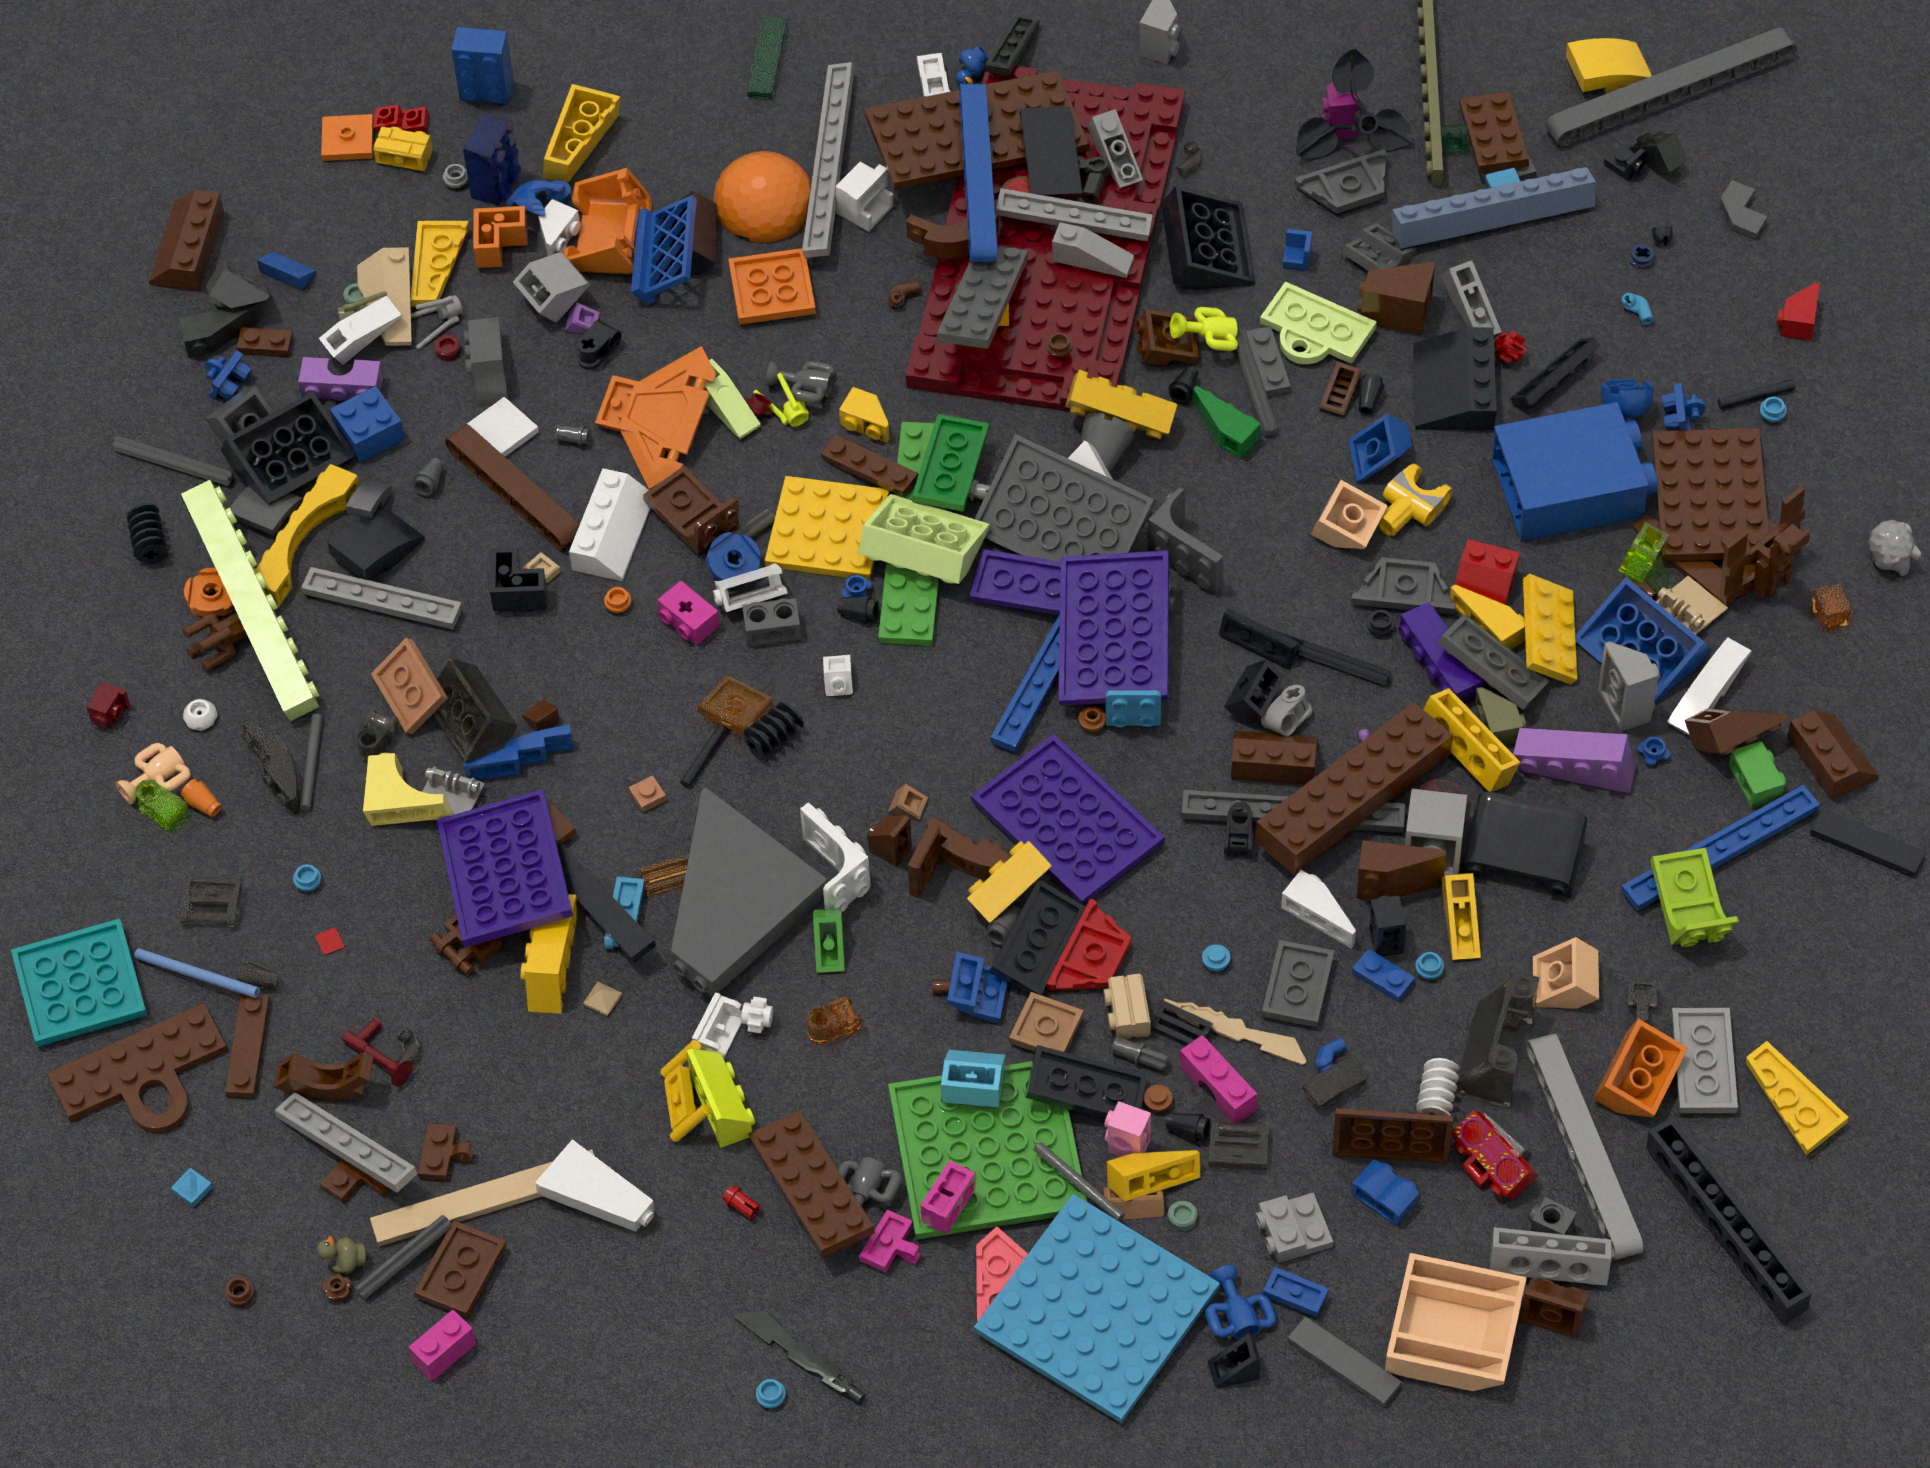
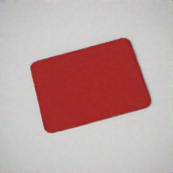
M336 928L329 929L315 936L324 955L344 948Z

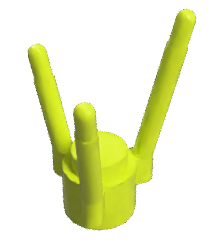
M778 373V379L789 401L784 404L783 413L772 403L769 409L781 419L784 425L789 423L792 427L800 426L807 421L810 413L804 401L795 400L782 373ZM754 390L753 392L761 394L758 390Z

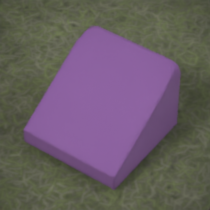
M576 303L568 313L565 331L585 334L591 325L599 319L600 312Z

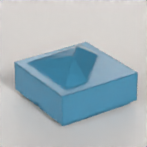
M189 1168L171 1187V1191L194 1208L213 1186L210 1181L192 1168Z

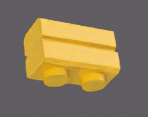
M381 127L373 151L376 163L425 172L428 160L433 152L431 136L424 132L416 131L414 133L403 131L398 127Z

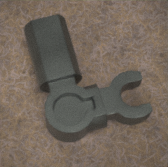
M1077 156L1080 176L1085 175L1087 177L1081 198L1085 203L1096 204L1104 181L1110 176L1108 161L1104 157L1084 160L1082 157Z

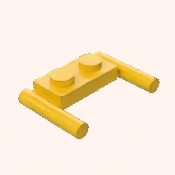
M692 1040L661 1069V1074L665 1077L664 1083L671 1129H673L670 1137L674 1142H679L711 1113L710 1107L706 1104L701 1105L696 1110L689 1068L683 1067V1064L688 1061L687 1050L692 1048L700 1050L701 1045L697 1040Z

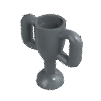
M771 361L766 374V386L777 384L779 381L777 374L782 373L786 382L794 383L791 392L795 400L818 403L823 397H829L835 370L830 364L808 361L803 364L801 371L791 373L781 371L780 366L776 362Z
M870 1157L862 1158L859 1163L852 1160L844 1161L837 1169L844 1180L850 1169L855 1171L852 1184H848V1187L861 1207L863 1202L870 1198L881 1203L890 1202L895 1197L901 1184L900 1173L896 1170L887 1169L883 1163ZM890 1178L884 1193H879L877 1190L880 1188L883 1179Z

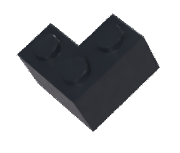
M518 547L491 548L490 596L493 611L547 609V583L544 568L521 569Z

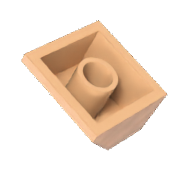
M1340 480L1311 535L1333 547L1365 549L1388 505Z
M1575 937L1533 956L1534 1006L1578 1009L1599 999L1598 950Z

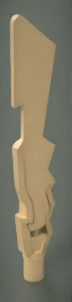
M1166 998L1164 999L1166 1002L1214 1023L1211 1030L1216 1034L1236 1042L1244 1039L1261 1045L1260 1051L1299 1065L1306 1064V1059L1296 1039L1293 1037L1246 1028L1242 1019L1227 1018L1222 1011L1215 1012L1210 1007H1198L1192 1002L1177 1003ZM1166 1008V1011L1174 1013L1181 1020H1184L1199 1028L1200 1025L1204 1026L1196 1021H1193L1183 1015H1180Z

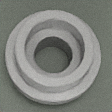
M460 164L449 165L443 174L444 183L452 188L464 186L469 179L467 170Z

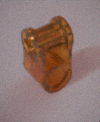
M850 997L838 998L831 1003L812 1009L807 1014V1036L810 1041L816 1044H823L842 1035L853 1033L862 1026L863 1021L852 1008L853 1002Z

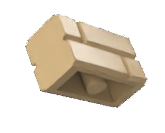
M1132 974L1126 977H1110L1108 979V989H1104L1105 1005H1111L1112 1013H1108L1109 1029L1115 1030L1116 1038L1117 1036L1124 1039L1148 1037L1150 1035L1151 1023L1142 975Z

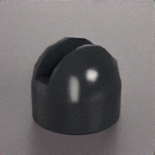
M1672 226L1652 228L1654 242L1658 245H1661L1662 242H1664V245L1669 244L1673 237Z

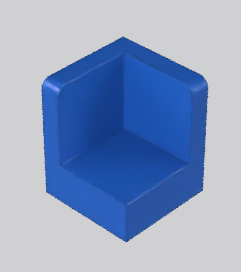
M1287 229L1283 268L1308 271L1312 248V231Z

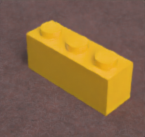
M1020 841L1009 851L1012 855L1005 863L1001 860L989 870L991 876L984 883L979 879L968 889L971 895L967 899L989 923L997 918L1052 867L1049 861L1030 841L1026 844Z

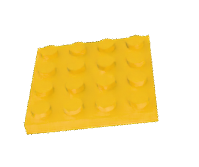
M785 476L765 557V567L776 563L784 570L845 578L861 575L866 580H870L875 560L859 554L862 529L865 522L887 499L890 492L884 488Z

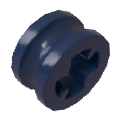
M1647 244L1635 245L1631 251L1630 263L1639 269L1650 267L1654 258V250Z

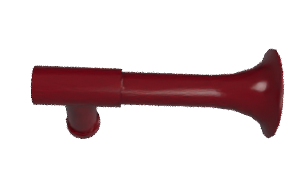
M373 1018L357 1035L349 1030L343 1034L342 1041L359 1053L366 1052L372 1055L373 1061L390 1072L393 1086H400L409 1078L413 1068L410 1060H405L402 1063L395 1062L366 1042L369 1037L382 1027L381 1022L377 1018Z

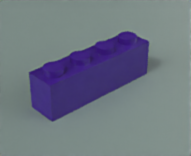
M1430 602L1401 614L1400 626L1398 627L1399 634L1404 641H1408L1411 645L1414 657L1417 661H1422L1426 667L1429 679L1431 681L1435 680L1440 692L1449 688L1464 704L1475 700L1476 689L1484 688V680L1475 672L1470 671L1455 656L1448 654L1437 643L1448 628Z

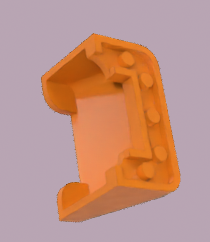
M628 168L575 182L572 203L582 213L577 248L574 246L566 247L564 250L565 256L579 272L633 274L638 213L645 208L651 211L652 202L649 193Z

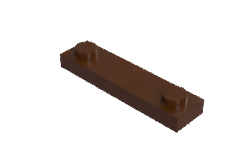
M244 994L240 995L225 1090L227 1098L255 1099L270 1005L269 995L259 994L257 998Z

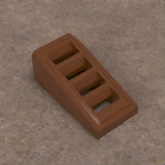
M1336 362L1319 409L1344 417L1362 376V369ZM1341 376L1352 381L1351 383L1340 380L1339 377ZM1337 384L1340 386L1347 387L1349 389L1348 391H1346L1343 389L1336 388L1335 386ZM1332 393L1343 395L1345 399L1332 396ZM1330 400L1336 403L1342 404V407L1338 408L1329 405L1328 402Z

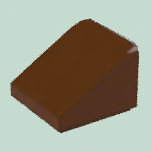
M545 700L522 713V717L535 731L544 730L560 719L558 709Z

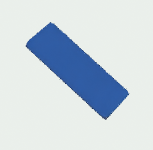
M271 252L257 261L259 272L300 290L304 289L316 273V270L275 252Z

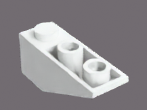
M385 296L339 321L323 334L319 340L331 355L344 365L403 315L392 301Z

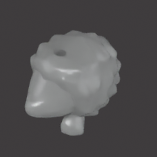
M1896 520L1884 521L1870 532L1871 537L1867 543L1870 546L1869 552L1872 555V560L1878 568L1885 571L1894 570L1901 576H1905L1909 572L1911 558L1916 561L1921 559L1922 554L1918 547L1914 545L1912 530L1908 523L1905 524Z

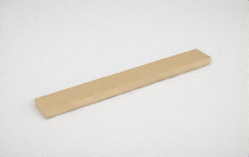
M588 1150L592 1155H594L593 1150ZM552 1162L371 1217L370 1221L378 1247L420 1234L441 1215L447 1217L452 1224L453 1221L461 1222L542 1197L536 1192L535 1182Z

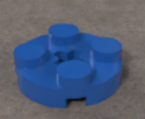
M728 532L718 536L712 542L706 555V563L710 573L717 581L759 569L760 551L750 537L744 534L738 535ZM728 554L740 557L737 561L738 565L728 562Z

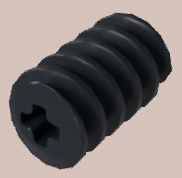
M150 503L136 505L131 508L126 517L134 557L143 563H157L168 555L164 540L165 536L162 531L161 517L158 514L160 512L159 508Z
M779 702L776 708L770 709L768 714H764L760 718V721H755L752 727H747L744 730V738L752 753L760 760H763L765 758L763 749L767 753H772L773 748L770 743L779 747L781 745L779 737L787 741L789 739L787 730L792 734H796L797 728L795 724L803 728L804 722L794 707L786 702Z

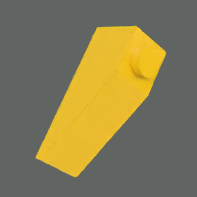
M1453 585L1451 587L1450 599L1455 603L1456 610L1461 616L1465 614L1510 650L1525 641V619L1522 615L1516 614L1509 606L1460 586Z
M1473 873L1443 876L1441 878L1443 901L1452 960L1481 958Z
M1197 1150L1131 1153L1107 1161L1108 1187L1123 1201H1129L1200 1178V1152Z

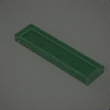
M762 16L747 97L773 98L787 28V18Z

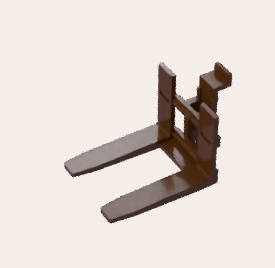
M1800 486L1782 501L1779 525H1776L1768 518L1769 533L1747 552L1748 533L1745 531L1727 543L1724 549L1722 570L1710 560L1667 562L1685 577H1691L1726 607H1729L1730 603L1738 596L1740 598L1744 595L1746 596L1753 589L1754 593L1761 599L1765 595L1772 597L1775 594L1777 580L1780 579L1786 585L1790 583L1794 554L1801 551V548L1809 543L1810 531L1808 529L1800 530L1801 521L1805 518L1806 512L1803 508L1805 489ZM1645 515L1633 524V530L1662 557L1659 521L1650 515Z

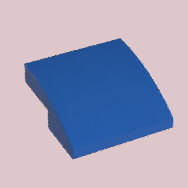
M956 952L946 1003L971 1016L998 1024L1001 1018L1007 981L989 971L991 966L983 964L984 958Z

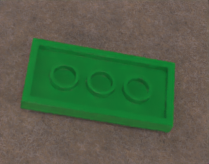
M942 414L937 415L912 494V502L964 512L988 436L989 423Z

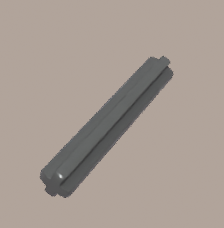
M441 1215L358 1284L356 1287L357 1293L363 1299H367L452 1227L448 1218Z

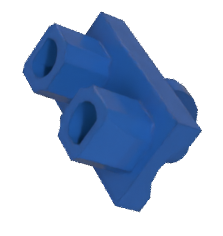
M236 350L225 366L226 360L223 357H219L218 360L208 359L205 363V368L208 371L206 378L213 380L216 377L211 385L212 390L208 396L216 399L219 394L228 400L235 396L239 386L229 379L233 376L244 383L252 370L250 366L241 360L243 357L241 352Z
M1682 383L1674 384L1675 392L1662 395V404L1665 412L1677 410V413L1664 416L1665 427L1667 431L1692 430L1690 416H1692V420H1698L1700 418L1699 415L1706 411V403L1704 400L1698 399L1697 395H1691L1688 400V396L1683 393Z

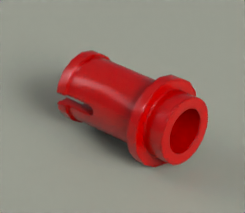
M730 1186L722 1198L726 1202L725 1205L727 1207L732 1206L747 1216L748 1219H753L755 1217L753 1212L758 1213L761 1204L742 1193V1188L739 1186Z

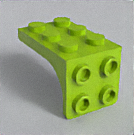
M1706 848L1658 855L1650 859L1671 945L1681 944L1682 947H1689L1698 944L1699 940L1708 939L1709 943L1718 942L1725 939L1724 936L1733 931V928L1739 923L1738 916L1726 918L1723 913Z

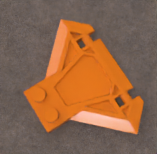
M702 346L640 381L612 375L595 423L598 427L622 433L649 490L684 466L682 463L677 462L680 454L688 455L710 392L704 390L706 382L714 383L717 376ZM692 379L696 380L693 387L690 386ZM666 451H670L667 459L664 458Z

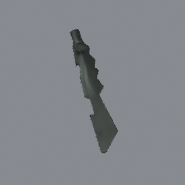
M766 1310L735 1314V1320L768 1345L774 1341L788 1352V1359L808 1373L820 1377L822 1384L840 1395L850 1397L858 1404L864 1401L866 1394L852 1384L849 1374L841 1372L837 1363L827 1360V1355L816 1354L810 1343L797 1344Z

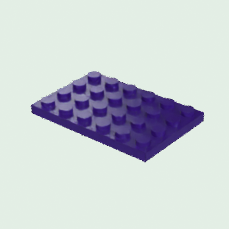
M1152 551L1061 557L1060 706L1106 703V692L1156 690L1161 692V700H1169V552Z
M1054 734L971 795V802L1016 844L1020 841L1024 844L1030 841L1052 865L1046 873L1082 905H1085L1090 898H1094L1165 843V837Z
M543 789L437 819L464 947L573 916L548 803Z

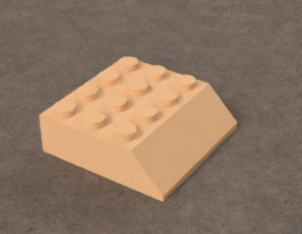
M1410 1253L1387 1351L1385 1371L1394 1375L1469 1391L1503 1385L1526 1277Z

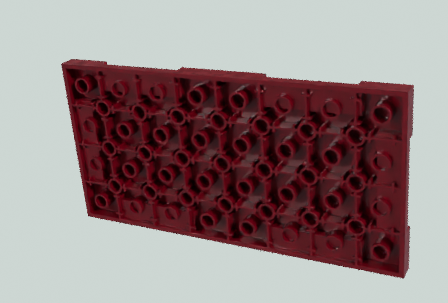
M1015 66L1009 76L985 72L982 84L1037 75V69ZM1061 79L1089 143L1088 151L1077 153V156L1082 157L1084 160L1101 157L1095 148L1088 130V122L1094 116L1116 109L1143 181L1119 189L1110 174L1108 179L1104 181L1098 202L1094 205L1152 214L1148 241L1093 232L1134 255L1128 277L1125 278L1054 262L1052 241L1058 228L1056 225L1020 221L1010 217L999 216V231L996 234L997 246L1013 247L1028 251L1027 263L1009 301V326H998L988 349L937 342L938 329L956 293V285L960 284L968 267L970 256L953 259L938 258L919 334H916L906 372V388L1070 412L1071 409L1065 407L1073 378L1079 369L1088 372L1086 378L1102 377L1108 379L1112 383L1111 386L1115 388L1120 384L1185 105V89L1137 82L1133 89ZM1026 163L992 170L995 212L1000 188L1010 179L1018 176H1027ZM1085 175L1080 176L1082 191L1087 180ZM964 176L957 178L945 226L958 224L967 218ZM1082 198L1065 199L1085 203ZM1061 332L1071 339L1072 351L1067 356L1054 357L1047 352L1046 342L1052 334Z

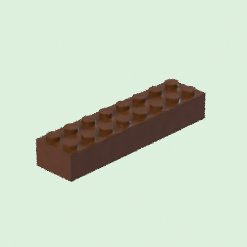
M1413 702L1259 819L1256 823L1255 842L1295 875L1378 809L1382 808L1384 804L1391 801L1451 754L1453 734Z

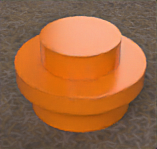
M614 587L607 592L604 598L605 607L613 613L624 612L631 605V596L625 589Z

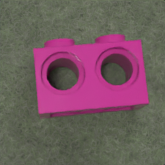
M949 1160L920 1205L921 1222L948 1234L976 1190L975 1172Z

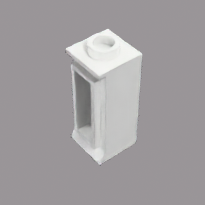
M774 563L758 570L725 580L715 581L717 590H713V596L717 606L721 605L728 612L743 607L742 605L761 602L787 594V589L782 585L779 575L782 573V570ZM767 576L769 586L729 598L727 588Z

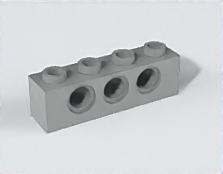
M1493 1228L1489 1270L1529 1278L1607 1286L1611 1264L1610 1239Z

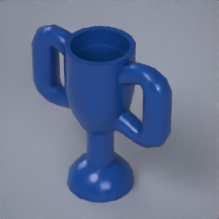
M1225 1265L1211 1273L1210 1277L1218 1281L1220 1287L1223 1286L1228 1300L1226 1303L1210 1304L1205 1309V1317L1211 1332L1216 1337L1225 1338L1233 1334L1234 1339L1240 1340L1248 1333L1256 1336L1261 1331V1328L1272 1327L1276 1323L1277 1315L1270 1299L1266 1295L1254 1294L1245 1299L1238 1294L1234 1285L1238 1275L1235 1265ZM1259 1303L1265 1319L1257 1317L1252 1307L1254 1304ZM1216 1312L1226 1313L1229 1326L1225 1329L1222 1327Z

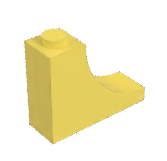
M381 753L368 756L363 812L371 826L436 820L451 816V807L444 794L424 793L404 782L403 767L395 753Z

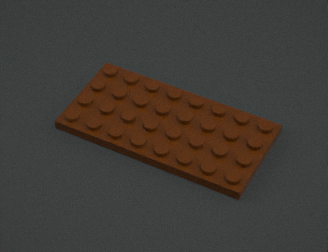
M1058 71L986 84L992 170L1026 163L1019 116L1020 108L1070 106L1077 153L1088 151L1089 143ZM959 90L865 108L864 116L894 190L964 176Z

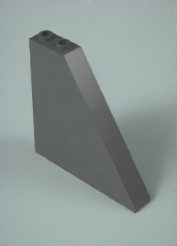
M706 787L701 791L672 942L671 963L673 970L679 976H685L698 991L705 992L713 998L715 992L719 993L824 899L823 888L828 883V879Z

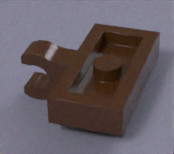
M428 1123L418 1170L419 1179L448 1181L452 1161L472 1163L474 1152L470 1150L471 1143L460 1142L455 1145L458 1132L456 1125Z

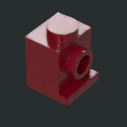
M102 682L86 707L93 724L101 728H111L114 721L121 717L123 708L128 709L130 707V702L126 690Z

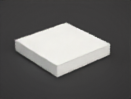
M505 397L467 423L505 457L539 432L538 426Z

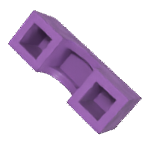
M303 357L298 383L301 397L313 391L318 399L342 401L349 400L374 386L381 392L383 373L380 361L354 360L353 368L349 373L337 376L332 374L329 358Z

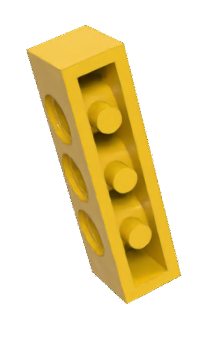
M1449 688L1431 695L1423 710L1453 734L1451 753L1489 792L1509 785L1521 762Z

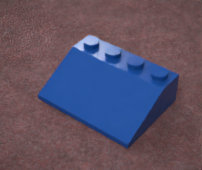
M1627 577L1622 580L1575 635V641L1601 663L1604 644L1607 642L1647 654L1651 663L1656 664L1660 673L1654 704L1692 674L1712 651L1703 640Z

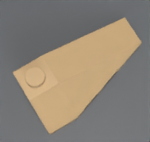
M409 247L382 248L357 265L358 289L364 298L386 291V296L403 315L380 334L385 346L411 345ZM379 298V299H377V300H375V301H372V302H370V303H367L366 306H369V305H371L372 303H374V302H376V301H378V300H380V299H382V298Z

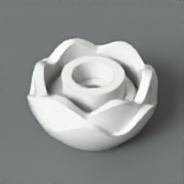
M205 699L191 701L183 712V720L187 726L197 731H203L212 726L218 716L215 706Z

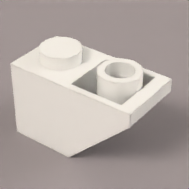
M552 199L545 207L546 215L538 216L541 235L548 256L558 252L563 253L572 236L578 234L581 227L578 210Z

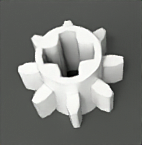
M753 997L751 1003H744L741 1023L748 1025V1032L761 1033L764 1027H771L773 1006L766 1005L767 998Z

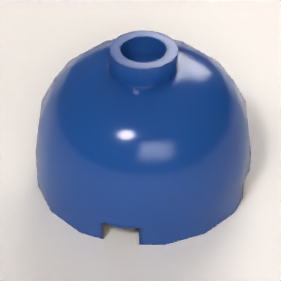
M1636 379L1607 380V385L1603 382L1601 383L1602 404L1618 402L1625 422L1633 421L1634 418L1642 416L1652 405L1654 385L1648 381L1643 380V385L1636 384Z

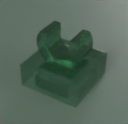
M1466 124L1441 125L1442 152H1466Z

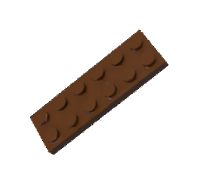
M800 1110L748 1133L750 1143L822 1258L875 1234L874 1226Z

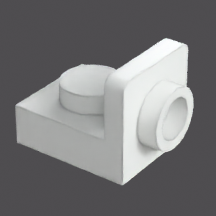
M850 655L823 657L826 696L851 695L853 688Z

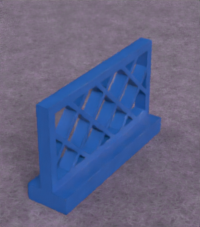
M693 195L654 212L645 208L638 213L631 292L646 305L655 302L656 294L690 280L697 199ZM687 207L681 218L678 217L682 210ZM668 216L662 224V221L660 219ZM675 220H678V222L675 224L672 230L668 232L667 230L670 228ZM685 226V230L681 234V236L679 238L676 237L678 233L681 231V229ZM666 234V238L660 244L661 238ZM676 240L675 244L671 247V249L668 252H666V249L669 247L672 241ZM684 245V250L681 252L678 258H676L675 255ZM664 254L665 257H664V258L662 259V261L659 263L660 257ZM672 260H674V263L665 273L664 270L666 269V267ZM682 265V273L673 277ZM662 274L663 277L657 284V279Z

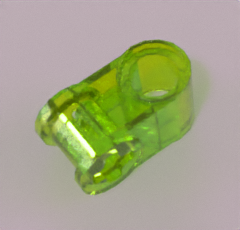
M146 779L136 786L135 792L138 798L139 809L166 830H170L188 811V806L180 797L169 792L154 780Z

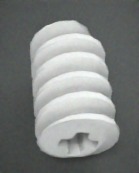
M1434 1058L1424 1064V1073L1422 1074V1083L1420 1084V1093L1416 1105V1112L1418 1114L1451 1116L1450 1112L1453 1111L1452 1102L1455 1100L1453 1093L1457 1089L1455 1083L1458 1082L1459 1078L1456 1072L1460 1069L1456 1063L1444 1058Z

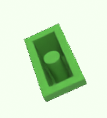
M842 909L814 910L816 973L845 971Z

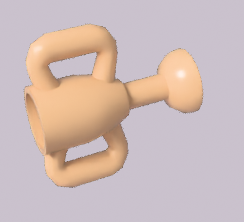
M154 743L139 752L134 758L135 765L143 770L144 774L132 782L119 780L116 782V786L127 803L132 805L137 797L136 792L148 783H156L160 790L171 792L186 783L191 777L190 769L185 766L179 753L172 746L166 748L164 744Z

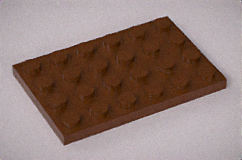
M1759 428L1652 431L1662 561L1723 560L1725 545L1741 532L1745 531L1748 533L1746 552L1769 533Z

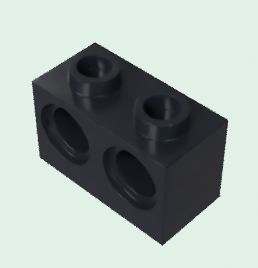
M1399 895L1392 897L1381 896L1371 900L1369 932L1374 952L1381 957L1403 954L1406 922Z

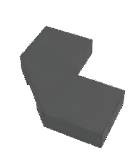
M1731 180L1721 196L1720 204L1723 210L1726 211L1732 230L1756 239L1766 224L1768 216L1746 208L1754 196L1755 189Z

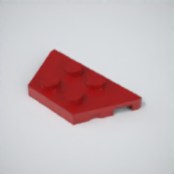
M1090 898L1047 982V990L1108 988V979L1116 976L1132 944V938L1116 925V921L1110 915L1106 916L1098 908V903Z

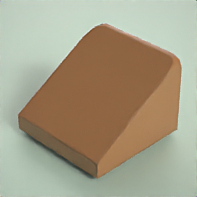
M904 784L896 791L888 812L898 816L907 815L910 819L918 821L921 818L928 797L909 785Z

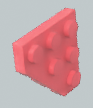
M998 1227L994 1228L976 1245L977 1322L1028 1255L1026 1251Z

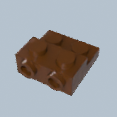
M1145 309L1140 319L1136 320L1134 326L1135 334L1140 335L1137 353L1142 355L1144 363L1168 366L1170 361L1173 360L1195 364L1199 359L1196 332H1185L1180 338H1173L1170 333V321L1173 313ZM1183 315L1187 321L1194 322V317Z

